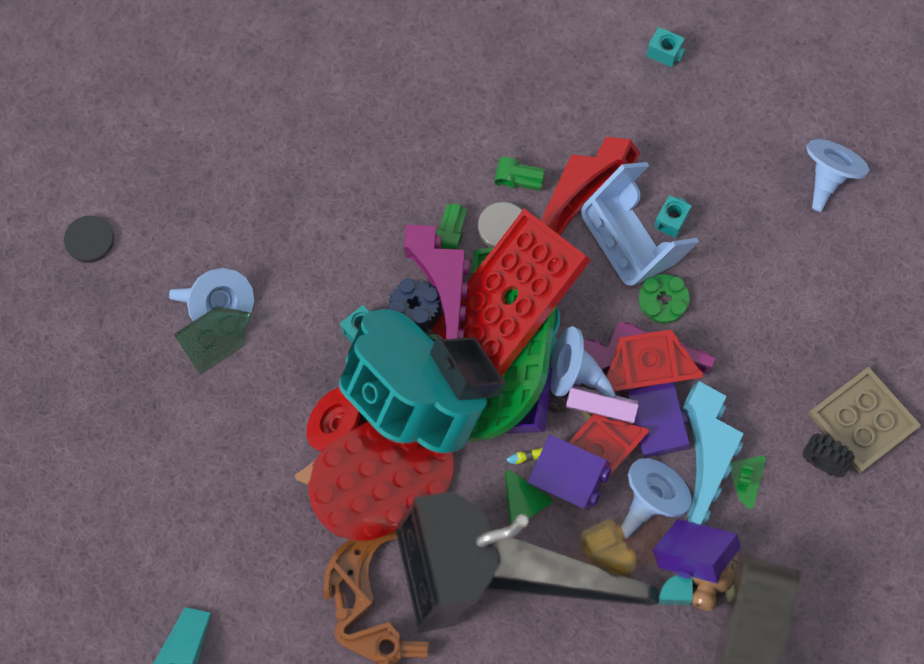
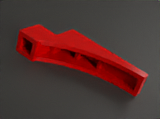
M605 137L596 157L571 155L559 183L555 187L553 196L545 209L541 222L561 236L570 221L582 209L584 203L622 164L637 162L640 152L632 140Z

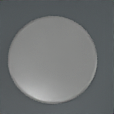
M508 202L494 203L484 209L478 221V231L482 241L489 248L495 247L522 210Z

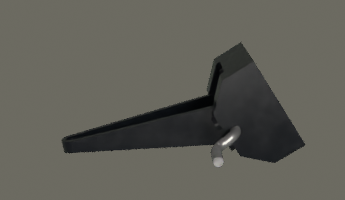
M454 491L415 497L395 530L418 633L455 626L461 620L467 608L473 606L485 590L650 606L657 603L658 589L654 586L513 538L528 523V518L524 515H520L512 525L494 530L492 522L488 521L484 511Z

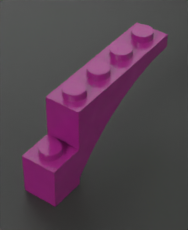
M406 225L404 237L405 257L411 258L436 289L445 315L446 339L464 338V330H460L461 321L466 320V306H462L463 298L468 296V283L464 282V276L469 275L470 259H465L464 250L441 249L442 237L437 235L436 226Z
M619 321L608 348L604 347V344L600 341L583 339L584 350L596 361L603 373L607 374L619 337L654 331L646 332L631 322L623 323ZM679 341L698 369L703 373L710 374L715 358L711 357V354L704 350H693Z

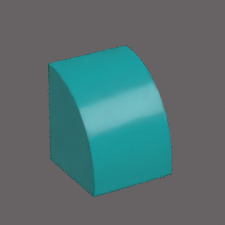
M678 575L670 578L660 592L658 604L690 605L693 601V578L685 579Z

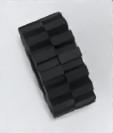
M819 433L811 436L802 452V456L806 458L808 463H812V466L837 478L839 476L843 478L855 459L854 453L848 450L849 447L843 446L842 442L839 440L835 441L831 436L828 438L825 434L820 435Z

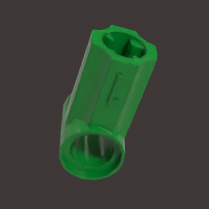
M502 157L498 162L494 184L499 187L500 185L509 186V189L517 186L541 191L545 169L522 165L514 158Z
M452 203L446 205L440 228H437V235L442 237L441 249L457 250L458 243H461V232L466 219L467 209L459 204Z

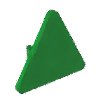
M763 455L729 463L732 465L730 473L738 499L748 509L754 507L766 462V457Z
M511 470L505 472L506 500L508 501L507 513H509L510 525L520 515H524L529 519L552 504V498L527 483V481Z

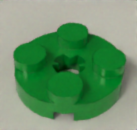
M663 274L646 279L640 289L638 298L641 311L652 321L659 324L676 322L688 309L690 300L688 289L681 278ZM661 294H666L667 297L671 298V302L667 301L666 305H662V301L657 300V296L661 297Z

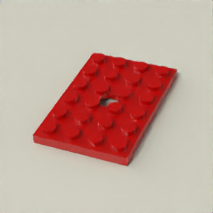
M523 209L467 282L468 296L463 298L462 306H466V320L461 321L460 330H464V338L476 337L502 376L590 263L591 259L526 209ZM509 289H518V297L515 302L506 305V298L504 297ZM443 313L432 330L438 336L446 339V320Z

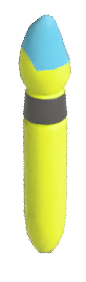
M543 448L517 452L508 457L507 461L511 464H521L525 461L536 460L539 458Z

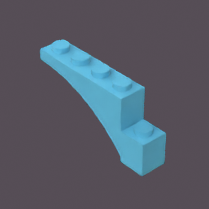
M700 381L691 388L681 409L688 416L696 450L695 490L685 521L704 525L711 513L708 510L711 502H715L721 493V488L719 487L722 478L726 479L732 469V465L729 463L733 456L736 457L743 446L740 440L744 433L718 420L726 408L723 404L726 395Z

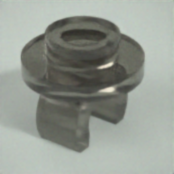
M550 389L548 411L553 413L565 411L569 393L558 397Z

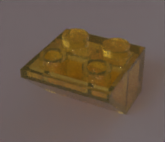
M610 518L582 531L580 545L590 565L627 578L633 577L636 568L635 563L638 561L632 548H626L622 540L625 538V535L619 524L615 525Z

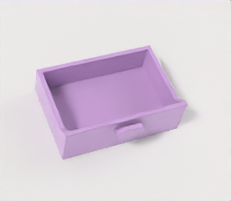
M573 385L570 388L566 408L633 424L637 413L638 401L619 396L610 398L603 396L599 391Z

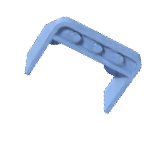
M647 162L622 164L584 203L581 211L584 222L626 285L640 284L646 279L674 266L699 243L697 238L663 242L657 247L634 213L633 208L640 200V191L634 181L649 167Z

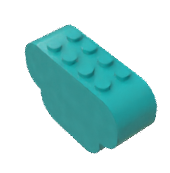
M380 309L367 313L346 356V366L339 380V388L343 395L380 434L390 440L400 443L418 441L425 448L439 453H450L463 448L486 406V398L458 400L430 355L434 342L409 317L389 309Z

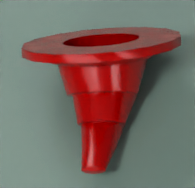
M340 388L328 392L318 401L307 423L306 437L310 446L319 452L335 440L364 424L360 418L361 413L343 395Z

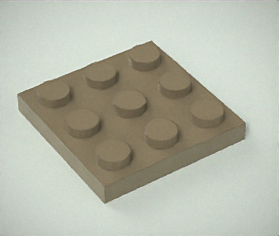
M869 367L808 413L828 438L831 436L835 441L839 440L842 442L843 446L849 447L848 450H851L854 453L853 455H855L852 466L859 474L921 426Z

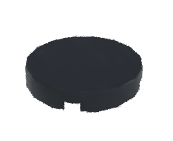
M86 215L77 218L68 226L64 235V244L67 252L77 261L93 263L103 259L109 250L111 251L114 244V234L111 226L104 219L98 216Z

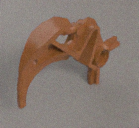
M395 530L384 537L372 541L355 542L354 540H348L331 557L324 575V599H331L332 585L335 589L334 598L337 608L335 617L338 623L334 633L337 642L341 646L378 664H398L401 661V657L428 658V642L402 641L400 634L389 622L350 635L346 634L355 623L373 608L374 598L368 576L369 565L373 554L380 545L388 541L397 540ZM359 550L361 552L360 555H355V551ZM353 571V575L348 576L347 572ZM342 581L356 595L353 609L345 608L343 593H341L339 586ZM385 643H392L395 648L391 654L385 655L380 652L381 646Z

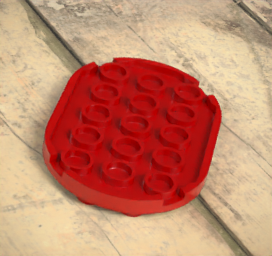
M368 421L326 446L317 456L312 465L313 469L310 481L308 482L310 503L319 521L330 532L339 537L354 540L355 542L372 541L384 537L397 529L399 522L415 497L447 491L454 470L453 453H439L429 450L418 441L400 443L390 440L380 434Z

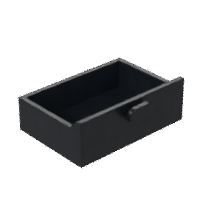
M440 336L436 337L430 355L458 400L500 397L505 381L476 337L441 339Z

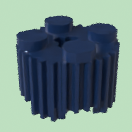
M409 278L402 280L397 285V289H393V293L390 294L391 298H389V310L406 315L426 333L428 329H432V326L436 324L440 317V301L436 289L433 286L430 287L429 283L425 284L424 280L420 282L419 279L414 281V279Z

